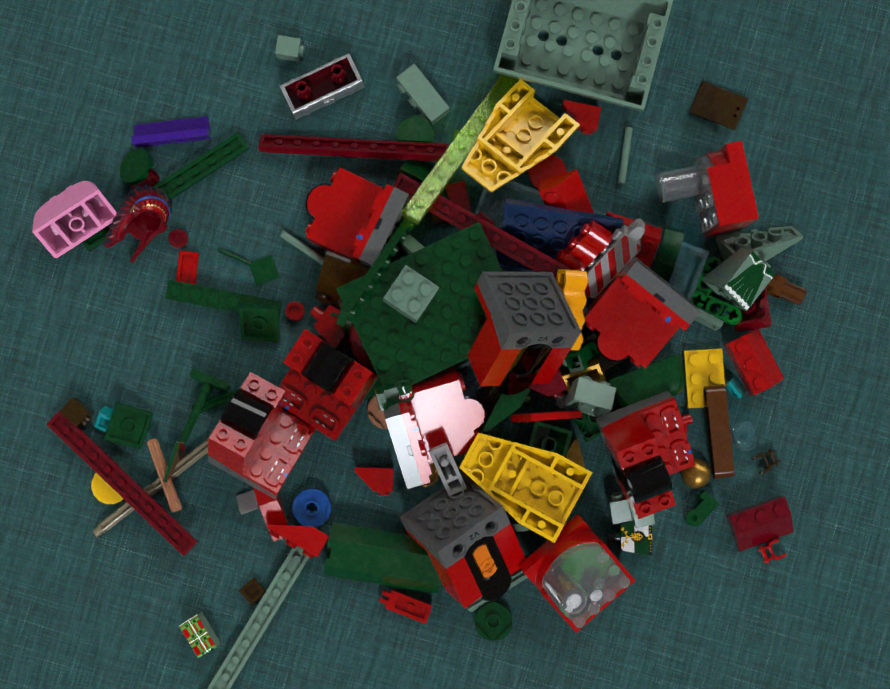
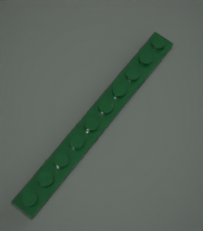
M237 132L154 187L162 189L164 194L172 200L248 151L249 147L240 133ZM113 222L82 242L87 251L91 252L103 244L107 238L106 234L110 230L109 227Z
M417 204L413 205L342 308L336 322L337 324L344 327L348 320H353L357 312L355 309L357 307L361 308L366 299L364 297L365 294L370 295L374 288L373 282L378 283L383 274L381 272L382 269L386 271L391 262L390 257L395 258L399 251L398 246H403L407 239L406 234H411L415 227L414 222H419L423 215L421 212H426V209Z

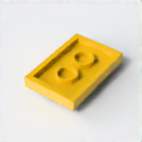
M722 349L683 351L687 408L705 407L704 386L725 385Z

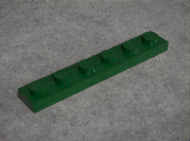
M173 280L168 281L165 299L236 313H239L240 303L278 305L279 319L283 304L281 301Z

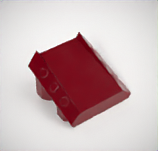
M765 287L747 311L740 309L742 320L734 325L735 331L744 333V331L770 328L772 324L767 287ZM736 311L729 314L730 320H732L733 317H738L736 315Z

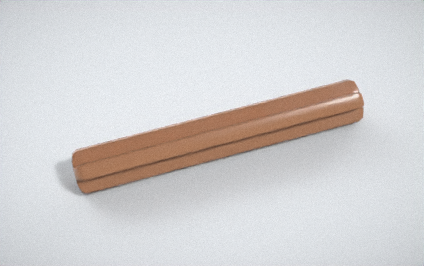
M151 439L147 441V445L171 512L180 511L182 506L171 476L167 483L163 482L167 464L157 439Z

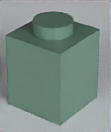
M278 35L275 50L277 59L300 62V57H303L305 52V45H303L301 39Z

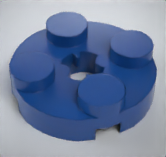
M307 489L295 498L292 510L301 525L315 528L324 524L330 517L332 505L329 496L323 491ZM310 503H315V506L318 508L317 512L314 511V514H311L310 510L307 509V505H311Z

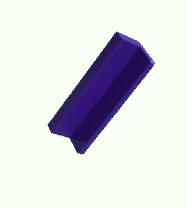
M205 116L138 124L133 126L134 136L131 137L132 145L136 148L211 139L209 118Z

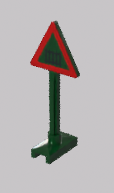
M192 369L190 377L202 384L199 390L200 394L181 434L180 441L177 440L163 482L167 483L186 450L184 444L191 435L208 395L211 394L213 388L227 393L230 388L228 382Z

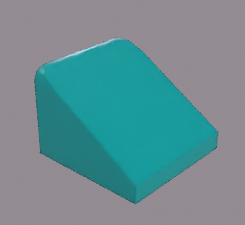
M736 376L725 382V387L736 399L741 398L746 392L745 387Z
M104 406L98 412L94 427L105 432L113 409Z

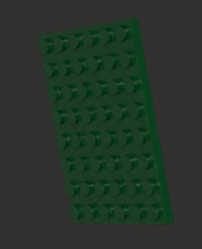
M479 222L390 263L386 271L382 269L381 272L383 274L378 283L373 282L374 288L370 295L365 294L364 297L366 299L361 308L357 307L355 309L357 312L351 322L381 385L401 380H410L411 384L414 385L468 359L467 355L487 320L474 287L482 272H503ZM405 265L440 287L416 323L383 302L384 296ZM364 276L336 288L343 305L349 300Z

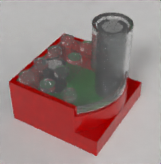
M742 141L727 143L719 151L696 157L693 166L655 174L657 194L661 203L696 196L697 203H695V209L697 214H700L701 222H699V227L705 237L742 230L759 219Z
M578 514L564 525L555 543L547 540L519 565L523 573L576 633L635 582L630 573Z

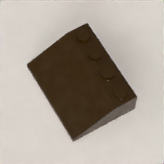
M327 251L317 283L315 298L322 303H329L340 309L339 304L342 301L336 288L366 275L371 267Z

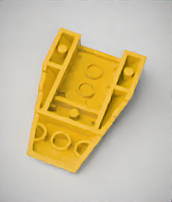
M521 79L495 105L491 116L488 118L485 127L479 134L474 147H472L461 168L491 193L555 153L580 126L579 123L566 113L559 118L533 98L535 89Z
M481 433L477 434L459 467L487 494L499 502L505 511L519 524L554 543L593 473L558 453Z

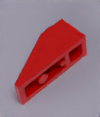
M253 487L266 525H289L280 496L278 495L277 499H274ZM271 535L273 542L283 539L281 536L277 539Z

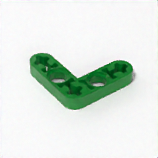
M712 257L706 261L689 296V300L695 305L693 299H698L700 296L701 300L707 303L706 309H704V304L697 303L695 305L697 308L728 324L736 325L742 320L740 309L712 297L713 290L710 287H701L702 279L707 275L706 272L710 273L712 271L710 265L717 263L719 266L722 263L719 258ZM714 303H718L721 306L717 313L710 311V306ZM725 307H727L726 311L729 313L736 311L738 317H733L730 320V316L724 313Z

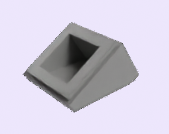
M254 490L236 496L241 515L259 509Z

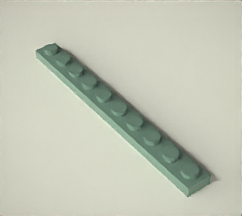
M298 546L295 549H291L207 689H230L307 563L309 557L302 554L303 549Z

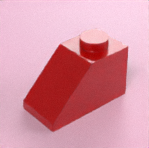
M564 100L562 104L563 111L580 124L576 130H580V133L585 135L595 134L601 107Z
M355 467L354 471L372 491H378L377 495H389V492H393L394 468Z

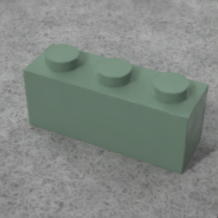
M415 64L396 77L398 83L396 86L402 94L406 93L408 95V101L414 109L417 107L421 112L419 115L428 119L431 125H434L450 112L449 106Z

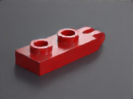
M393 589L390 592L382 590L381 594L388 597V599L379 598V602L385 604L384 608L426 624L433 606L432 604Z

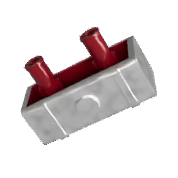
M348 53L295 79H291L280 85V88L297 120L305 115H310L324 106L331 105L341 98L354 94V92L363 89L364 85Z

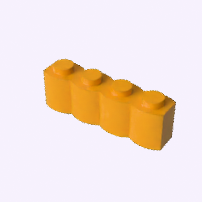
M558 269L556 281L580 330H582L585 322L583 309L587 301L585 296V289L588 284L587 272ZM580 333L571 350H580L583 343L582 333Z

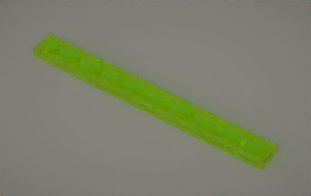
M506 75L499 77L402 210V216L417 225L421 222L469 155L488 118L491 116L495 105L520 79Z

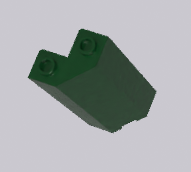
M332 522L324 575L439 594L440 587H444L427 551L410 535Z

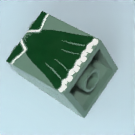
M741 247L707 274L702 281L724 302L747 311L775 274L770 269L771 266L759 258L760 254L752 248L748 250Z

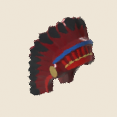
M146 184L142 187L136 186L134 190L129 191L128 195H124V202L120 203V209L113 218V224L109 227L110 230L106 234L107 238L102 244L106 248H110L116 243L123 241L127 233L131 234L135 239H139L140 244L129 260L134 263L137 256L141 254L154 237L159 233L165 232L168 226L167 222L172 213L171 200L164 194V191Z

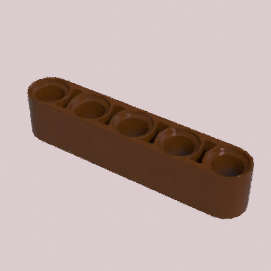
M724 384L704 386L703 393L712 476L714 479L734 477L726 388Z

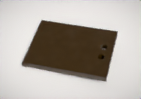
M702 81L689 113L735 131L748 98Z

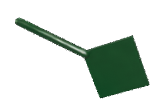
M221 248L217 249V251L249 265L257 286L280 278L272 255L249 262Z

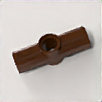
M777 274L766 286L768 295L783 298L797 305L801 304L806 295V289L788 282L786 278Z

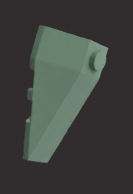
M793 226L769 228L768 231L764 232L752 229L750 233L742 234L739 231H732L716 236V242L723 262L741 247L748 250L750 248L754 249L760 254L759 258L761 260L767 261L803 239V235Z

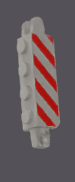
M636 219L629 226L624 224L621 229H616L612 234V240L609 245L584 269L588 276L585 296L596 298L641 250L640 238L645 233L643 219Z

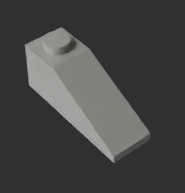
M447 442L428 450L448 496L467 489Z

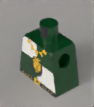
M632 521L618 523V530H608V542H619V549L621 551L653 555L652 525L636 528Z

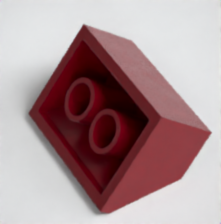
M776 496L725 515L739 552L794 532L792 515L784 496Z

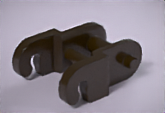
M768 449L769 452L765 454L761 452L751 457L752 460L759 457L764 458L767 466L763 471L759 472L760 475L772 470V466H778V463L781 462L776 459L773 453L775 449ZM769 454L773 460V463L771 464L766 458V456Z

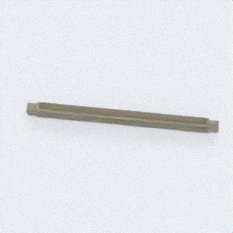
M206 439L178 462L171 474L172 480L208 453L209 439ZM159 477L144 488L151 496L163 488ZM126 502L92 530L94 535L99 537L101 534L106 533L135 509Z

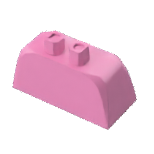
M81 181L70 185L57 196H53L37 210L33 220L32 232L54 258H58L111 224L117 212L94 183Z

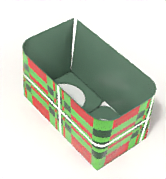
M202 612L196 613L179 626L197 658L220 646L219 639Z

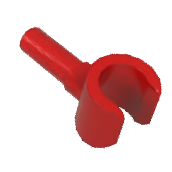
M690 414L681 415L685 433L687 432V425L693 423Z

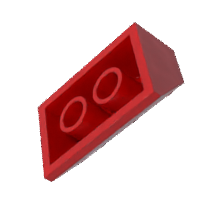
M577 169L540 180L539 193L544 205L595 214Z
M759 329L752 330L724 344L749 396L757 395L784 379Z

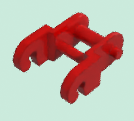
M779 538L768 541V545L764 547L759 546L760 548L757 551H761L764 558L763 563L766 562L768 564L772 559L779 560L787 556L786 553L776 556L772 551V544L780 541ZM765 549H769L772 556L767 557Z

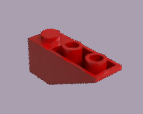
M267 525V529L270 530L268 534L277 539L281 536L287 540L285 544L294 549L297 546L303 549L302 554L311 559L313 556L318 558L329 539L328 535L312 526Z

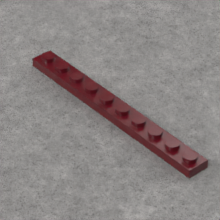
M262 134L258 145L259 152L437 162H449L450 144Z
M403 173L399 174L393 187L408 193L410 201L461 230L479 222L491 247L535 272H552L556 279L558 269H570Z
M59 411L46 424L179 553L186 556L199 542L84 431L72 424Z

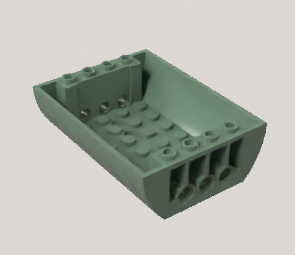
M512 0L493 72L643 112L673 0ZM545 32L548 35V39L541 41L538 38V34ZM563 37L567 43L560 46L556 43V39ZM593 48H602L603 54L599 56L595 55L593 53ZM615 51L619 52L621 54V59L613 60L611 58V53Z

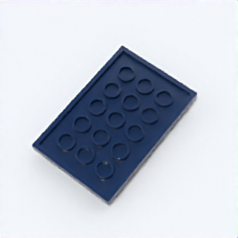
M506 198L501 229L556 260L559 251L565 250L568 247L572 237H577L581 234L580 230L586 223L589 224L594 220L613 234L616 229L622 228L623 219ZM497 250L496 258L502 270L535 272Z

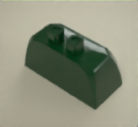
M680 353L649 364L646 368L642 367L605 381L610 383V386L616 388L613 402L617 408L621 409L665 391H669L673 397L681 393L684 389V373Z

